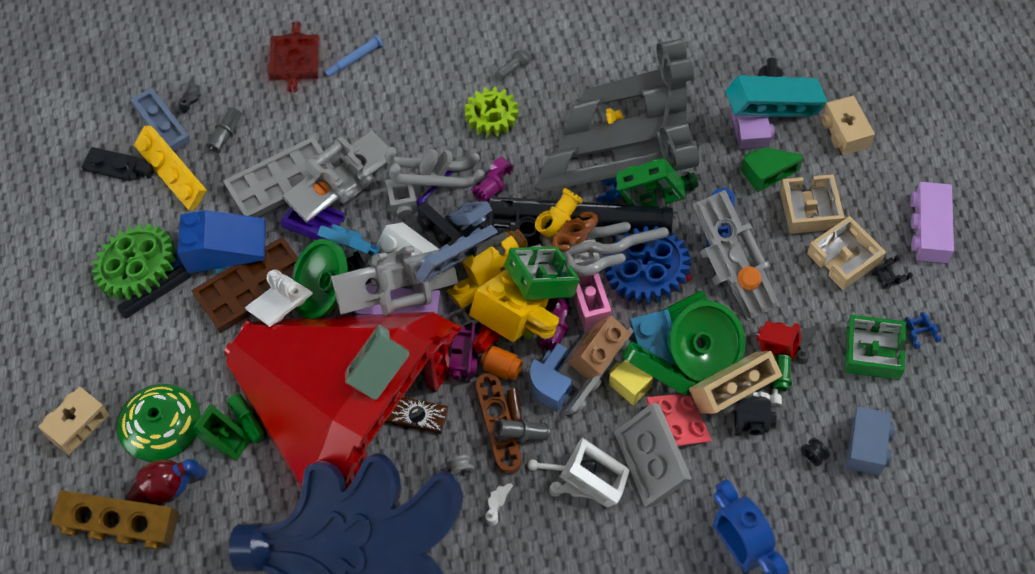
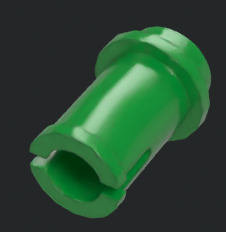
M787 355L774 356L782 376L770 384L772 389L786 392L792 385V380H790L791 357Z

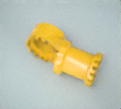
M567 188L563 189V195L555 207L552 206L549 211L541 213L535 221L536 230L546 238L554 237L561 230L563 224L571 220L570 216L577 205L583 202L581 197L577 194L573 195L574 193H571ZM552 220L551 225L545 229L546 223Z

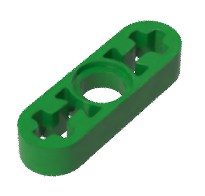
M629 342L622 353L624 359L630 364L684 395L689 396V388L697 384L696 381L684 376L676 366L637 343Z

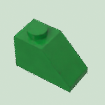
M763 147L758 151H751L745 155L741 172L756 191L760 192L800 171L803 157L801 154Z

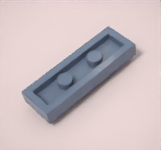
M153 88L130 99L133 107L148 126H152L173 151L191 142L188 134Z

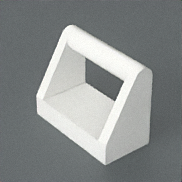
M582 438L578 442L560 477L598 503L610 507L617 504L621 498L630 469ZM584 453L618 475L612 486L580 465Z

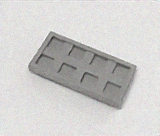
M313 136L223 180L224 186L242 215L260 217L287 203L282 198V195L311 175L305 167V161L309 158H315L323 150ZM329 160L321 166L324 170L327 168L335 169Z

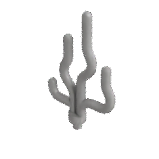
M622 222L605 227H594L587 235V238H602L628 232L631 226L628 222ZM662 227L627 236L614 244L582 242L570 246L571 249L569 251L561 253L566 258V268L571 266L576 275L580 277L591 276L604 268L624 263L625 255L620 252H623L630 246L665 238L668 236L669 231L667 228ZM540 233L539 237L543 246L541 244L532 246L552 247V240ZM586 252L610 255L600 258L587 266L577 265L572 257L573 255Z

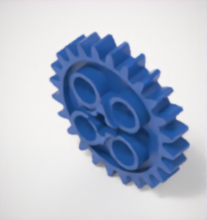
M647 226L644 227L643 232L649 231ZM634 228V234L640 233L637 228ZM627 232L624 233L625 237L630 236ZM675 233L670 237L668 234L665 238L630 246L623 252H620L625 255L624 263L605 268L607 281H610L612 290H617L619 297L625 294L626 301L628 302L635 297L637 304H640L642 299H646L648 305H650L652 298H656L661 303L662 295L672 298L671 290L680 292L679 283L686 284V276L690 275L689 266H691L689 250L685 248L684 241H678L677 234ZM630 272H635L633 275H627Z

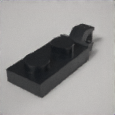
M91 147L82 165L83 171L126 181L136 180L137 176L150 179L154 173L152 165L145 163L141 158Z

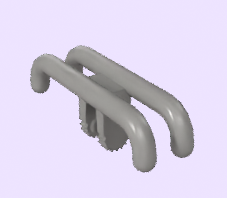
M389 147L384 155L386 162L391 165L389 170L390 179L399 184L464 188L474 186L484 178V172L481 169L476 170L473 175L464 178L444 176L447 171H464L474 167L480 159L477 153L471 154L468 159L463 161H452L453 156L450 151L445 150L438 157L436 150L429 149L424 158L420 159L396 157V149ZM401 167L420 169L421 175L402 174L399 172Z

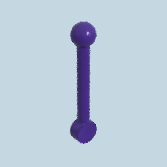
M447 171L444 176H451L452 171ZM431 186L422 197H418L416 199L417 206L421 205L438 186Z

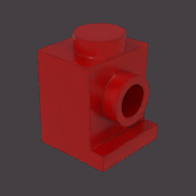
M766 321L764 326H760L757 333V341L760 343L761 352L771 351L773 356L787 355L793 361L802 340L800 324L794 323L793 327H789L781 322L773 323Z

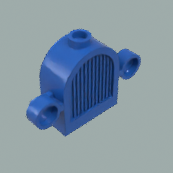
M728 479L718 483L715 486L714 499L721 509L716 512L712 526L746 574L760 566L765 574H789V567L785 559L774 550L776 545L774 534L758 506L746 496L739 498L735 487Z

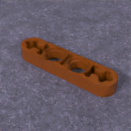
M484 373L476 380V392L495 462L500 472L507 475L514 474L521 467V454L517 440L509 438L505 442H499L495 440L493 433L495 420H511L502 386L495 374ZM486 381L493 385V397L489 399L487 389L482 388ZM497 405L502 408L503 412L498 417H492L487 413L488 408ZM508 448L511 459L516 458L513 461V466L501 463L505 461L503 449Z

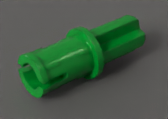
M242 394L232 395L226 404L236 417L237 426L243 427L253 443H260L266 438V433L256 419L257 413L250 409Z

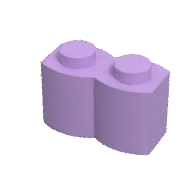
M731 108L739 149L769 147L770 140L774 139V126L769 124V117L735 116Z

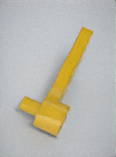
M612 108L606 109V119L609 125L616 120L624 119L620 109L613 111Z

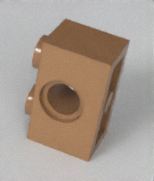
M612 315L595 322L567 362L585 379L599 376L631 333Z

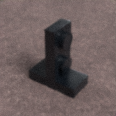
M424 201L417 207L418 223L425 231L431 230L441 246L446 244L451 246L460 237L464 236L466 238L477 228L483 229V226L480 224L476 226L470 224L460 233L427 202Z

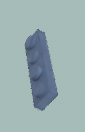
M492 225L482 230L477 228L470 236L466 238L464 236L460 237L453 245L449 246L446 244L437 253L427 254L420 261L421 267L415 276L421 283H424L454 267L473 254L476 245L492 239V237L497 235L498 231Z

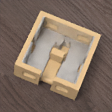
M834 174L813 176L810 191L801 192L804 181L803 177L782 179L780 195L789 234L830 230L844 220Z
M849 216L812 241L807 254L820 268L825 266L830 271L828 276L844 290L881 264L886 251Z

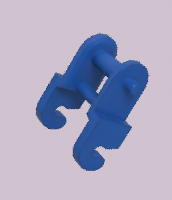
M616 177L603 179L602 184L608 186L611 184L612 187L610 190L605 191L604 194L599 195L597 202L610 204L615 199L623 197L615 188L617 186Z
M921 312L918 318L910 319L908 316L905 317L906 326L910 330L908 336L915 349L920 348V342H916V333L926 330L931 332L936 343L941 342V336H937L938 328L936 324H931L929 316L925 312ZM923 322L925 327L915 328L914 324Z

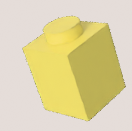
M624 360L622 363L618 361L609 371V386L633 406L652 388L653 377L630 364L627 360Z

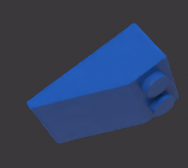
M210 210L181 214L178 255L187 273L265 260L266 221L264 218Z

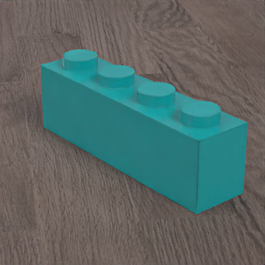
M740 75L725 90L735 116L812 117L816 116L828 103L818 78Z

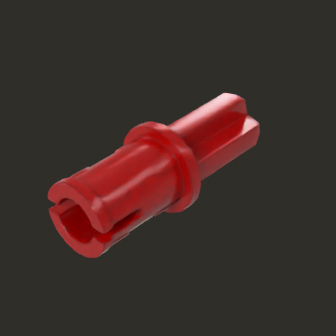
M482 325L479 335L472 343V347L476 349V353L486 352L492 343H496L499 340L500 334Z

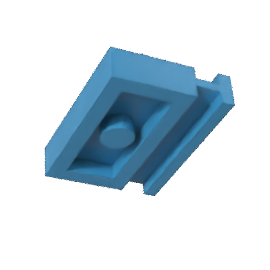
M334 224L331 229L321 225L317 234L372 256L378 254L380 249L376 245L361 240L362 234L349 229L347 231V229Z
M668 309L630 319L629 323L630 327L634 330L632 334L635 343L667 362L674 364L668 345L669 331L672 325Z

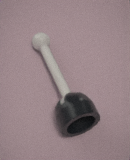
M532 459L528 462L527 467L531 471H535L537 468L563 471L565 465L538 463ZM581 460L580 465L595 475L596 460Z

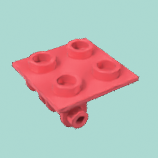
M691 393L689 396L673 394L646 398L647 406L651 403L660 405L677 446L712 441Z

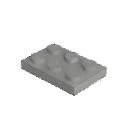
M651 403L614 431L645 507L655 506L692 480L659 404Z

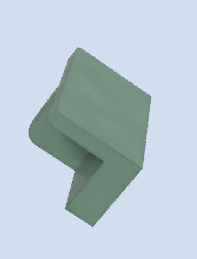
M378 325L345 371L346 383L375 400L378 399L408 358L409 351L390 339L389 330Z

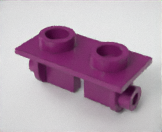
M475 323L472 324V330H467L466 327L460 326L462 328L453 340L452 351H460L462 354L451 353L449 373L452 379L460 380L464 376L467 377V383H470L471 374L476 375L478 358H473V350L476 349L472 347V343L479 334H475Z

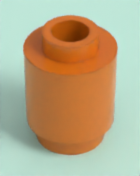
M493 345L490 350L488 349L486 352H483L480 364L483 365V371L495 374L497 377L507 381L509 379L515 381L521 371L523 360L519 359L518 355Z

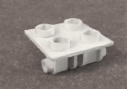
M271 270L267 273V282L271 288L247 305L245 309L270 327L280 322L295 307L302 305L313 293L290 277L282 274L279 270Z

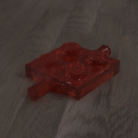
M295 21L291 23V33L283 36H271L269 79L288 80L287 90L291 93L292 90H294V93L298 91V80L319 78L320 36L319 34L306 35L301 33L302 24L299 21H296V24Z

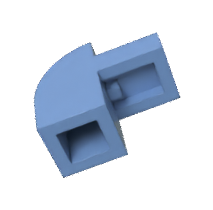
M559 343L553 351L549 350L545 354L542 363L534 359L530 368V386L534 396L541 403L557 412L572 391V379L557 372V369L567 357V348Z

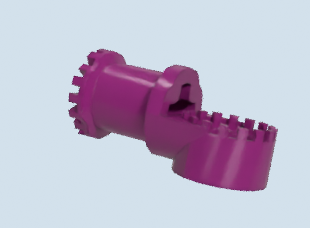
M503 157L497 158L490 166L486 179L478 186L471 188V193L476 197L475 199L479 198V202L482 200L487 201L489 204L491 197L505 189L501 179L506 174H512L513 164Z
M552 298L545 308L559 318V323L553 337L539 339L538 345L542 350H545V348L546 351L548 349L554 350L558 343L561 344L564 334L569 330L568 324L564 321L570 310V304L561 298Z

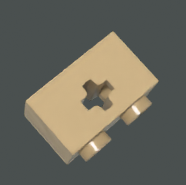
M855 96L826 103L821 121L824 128H829L834 147L839 148L842 155L870 148L875 133Z
M79 386L74 392L68 394L63 403L54 412L49 413L38 427L50 441L69 456L109 414L99 401Z

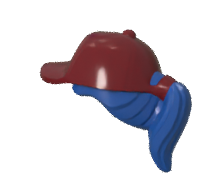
M167 459L153 461L138 471L136 482L128 493V501L153 505L166 503L184 492L191 477L200 480L205 477L207 470L193 459H186L180 463Z

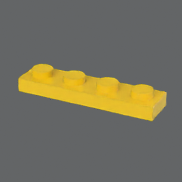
M144 126L134 143L135 148L152 165V168L188 210L197 208L207 190L152 126Z

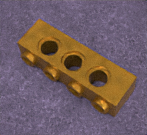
M59 490L51 525L59 527V533L77 536L78 531L88 532V538L105 541L106 535L114 536L117 543L133 545L134 540L144 541V547L161 550L162 544L171 546L179 511L171 507ZM87 510H91V519L87 523H83V514ZM119 514L120 521L118 525L111 528V518ZM147 518V528L139 533V522Z

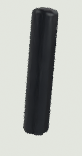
M183 265L166 274L167 279L160 278L158 280L160 287L152 285L151 293L144 290L140 298L135 294L130 300L127 299L117 306L119 313L125 319L132 316L191 277L190 274L187 273Z

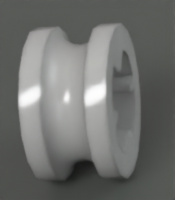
M468 455L454 457L446 463L447 469L451 470L450 473L456 479L469 476L474 472L473 465H469L471 458Z

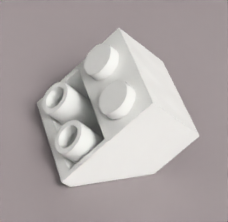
M403 222L386 225L376 246L380 247L378 254L397 252L407 246L414 247V252L411 253V256L439 249ZM372 255L366 265L367 267L371 266ZM412 285L400 287L413 289Z

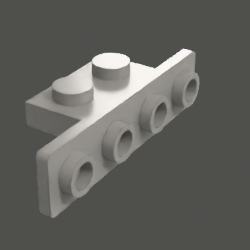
M631 327L626 328L631 334L634 332ZM588 332L583 334L557 369V372L572 379V390L575 391L560 411L563 415L580 412L586 404L584 399L589 392H594L601 384L600 377L602 374L585 379L567 362ZM629 337L619 349L620 352L631 342ZM615 356L603 373L609 371L616 363Z

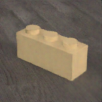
M771 351L754 352L690 387L689 391L700 414L717 413L780 378L782 374Z

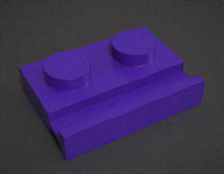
M290 207L281 218V227L313 240L326 239L317 235L320 226L322 225L330 229L333 224L339 226L345 220V213L327 207L306 223Z

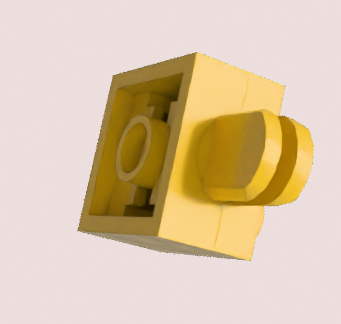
M506 269L476 290L469 316L511 342H515L529 330L541 338H551L554 336L559 323V318L545 309L549 298L526 300Z

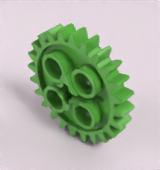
M138 224L135 230L128 226L126 233L123 234L119 230L117 238L110 236L109 240L111 243L109 245H101L104 251L97 252L96 255L99 260L92 262L96 267L92 270L95 276L93 279L102 292L107 293L110 298L116 296L118 300H121L125 296L130 300L133 294L140 298L144 290L151 293L152 285L160 287L158 282L160 278H168L165 272L172 271L173 267L170 263L177 260L174 257V254L177 253V250L174 248L175 244L166 231L161 230L159 226L153 228L150 224H147L143 228L141 224Z

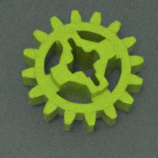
M484 87V93L476 90L475 98L468 97V104H465V120L469 122L470 129L476 128L478 135L484 131L486 132V137H489L491 133H495L499 137L501 130L508 133V126L515 127V120L518 119V103L514 102L513 95L506 96L505 89L497 92V87H494L492 91H488L487 87Z

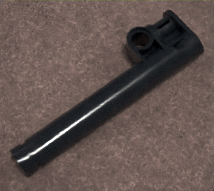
M491 197L490 207L492 211L489 212L488 226L492 225L498 231L497 235L507 232L522 248L536 246L539 242L540 232L535 228V221L541 213L549 211L552 206L555 207L558 201ZM582 202L577 205L570 216L572 220L577 217L580 218V213L593 212L598 216V224L595 227L628 222L631 226L629 231H634V228H637L638 231H643L645 226L650 231L658 226V228H667L669 233H671L673 224V208L671 207L659 208L655 206ZM549 220V222L546 223L547 226L551 225L552 220Z

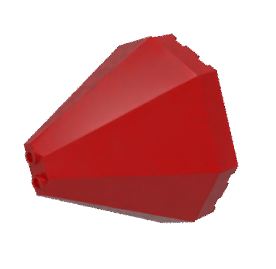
M435 312L395 313L387 316L375 314L323 317L321 319H282L270 327L261 320L255 322L247 320L242 325L240 333L235 340L230 341L225 347L224 355L228 356L226 360L227 366L252 408L257 413L259 420L301 490L305 468L316 461H326L337 466L342 472L346 488H348L364 459L368 457L367 447L421 370L424 368L428 389L437 392L449 374L450 368L448 347L462 327ZM378 325H381L389 330L391 340L409 351V356L378 399L375 400L346 383L345 371Z

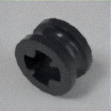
M811 438L808 442L809 445L804 444L801 447V452L814 466L818 467L822 464V460L829 458L830 454L820 440Z

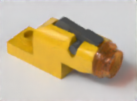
M518 229L514 231L509 230L476 245L474 253L462 261L468 277L458 281L457 284L447 290L452 301L461 309L471 304L476 290L502 272L500 268L505 267L504 264L509 249L528 247L524 235Z

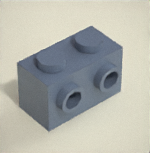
M857 406L851 422L845 469L880 476L884 467L890 466L892 450H888V441L893 440L895 425L891 424L892 413Z

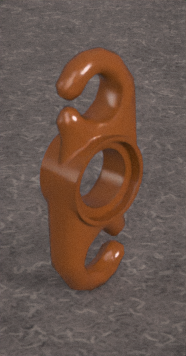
M583 212L579 214L580 218L577 217L565 222L562 229L553 237L552 247L557 246L561 252H566L571 249L570 246L585 241L587 235L598 224V216L593 212Z

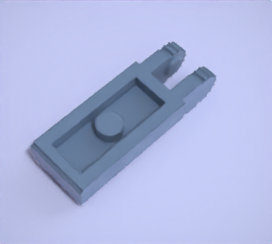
M487 201L469 202L459 206L457 211L445 215V218L454 228L470 224L476 226L487 219L485 215L492 211Z

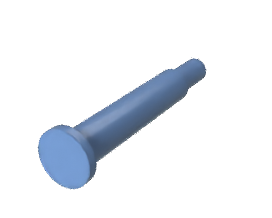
M373 35L372 40L324 71L325 75L330 77L380 46L382 48L383 43L378 35Z

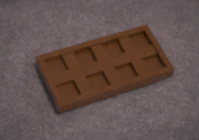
M282 236L265 246V260L231 266L191 291L216 329L221 333L251 315L245 307L271 288L267 282V273L269 271L279 270L282 274L292 278L298 256Z

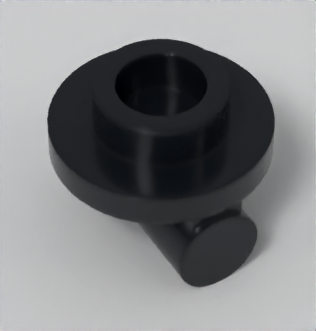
M768 58L767 65L760 68L758 76L782 77L783 72L777 66L775 58Z

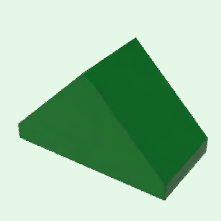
M209 404L193 427L202 443L235 461L238 460L251 441L246 432L212 404Z

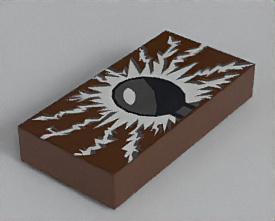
M402 397L388 417L387 422L388 424L442 434L448 406Z

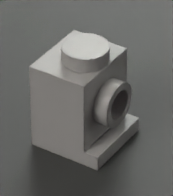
M391 179L385 180L392 216L406 219L411 217L414 212H418L413 185L399 184Z

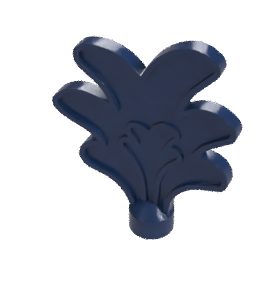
M375 453L364 459L348 488H346L344 476L337 466L326 461H316L308 465L304 470L301 496L296 508L284 521L273 524L246 523L237 524L233 528L229 539L230 562L237 572L265 571L270 574H444L436 561L426 551L443 540L455 526L463 506L461 485L453 474L448 471H440L433 475L411 499L397 507L396 504L401 494V479L396 466L386 455Z

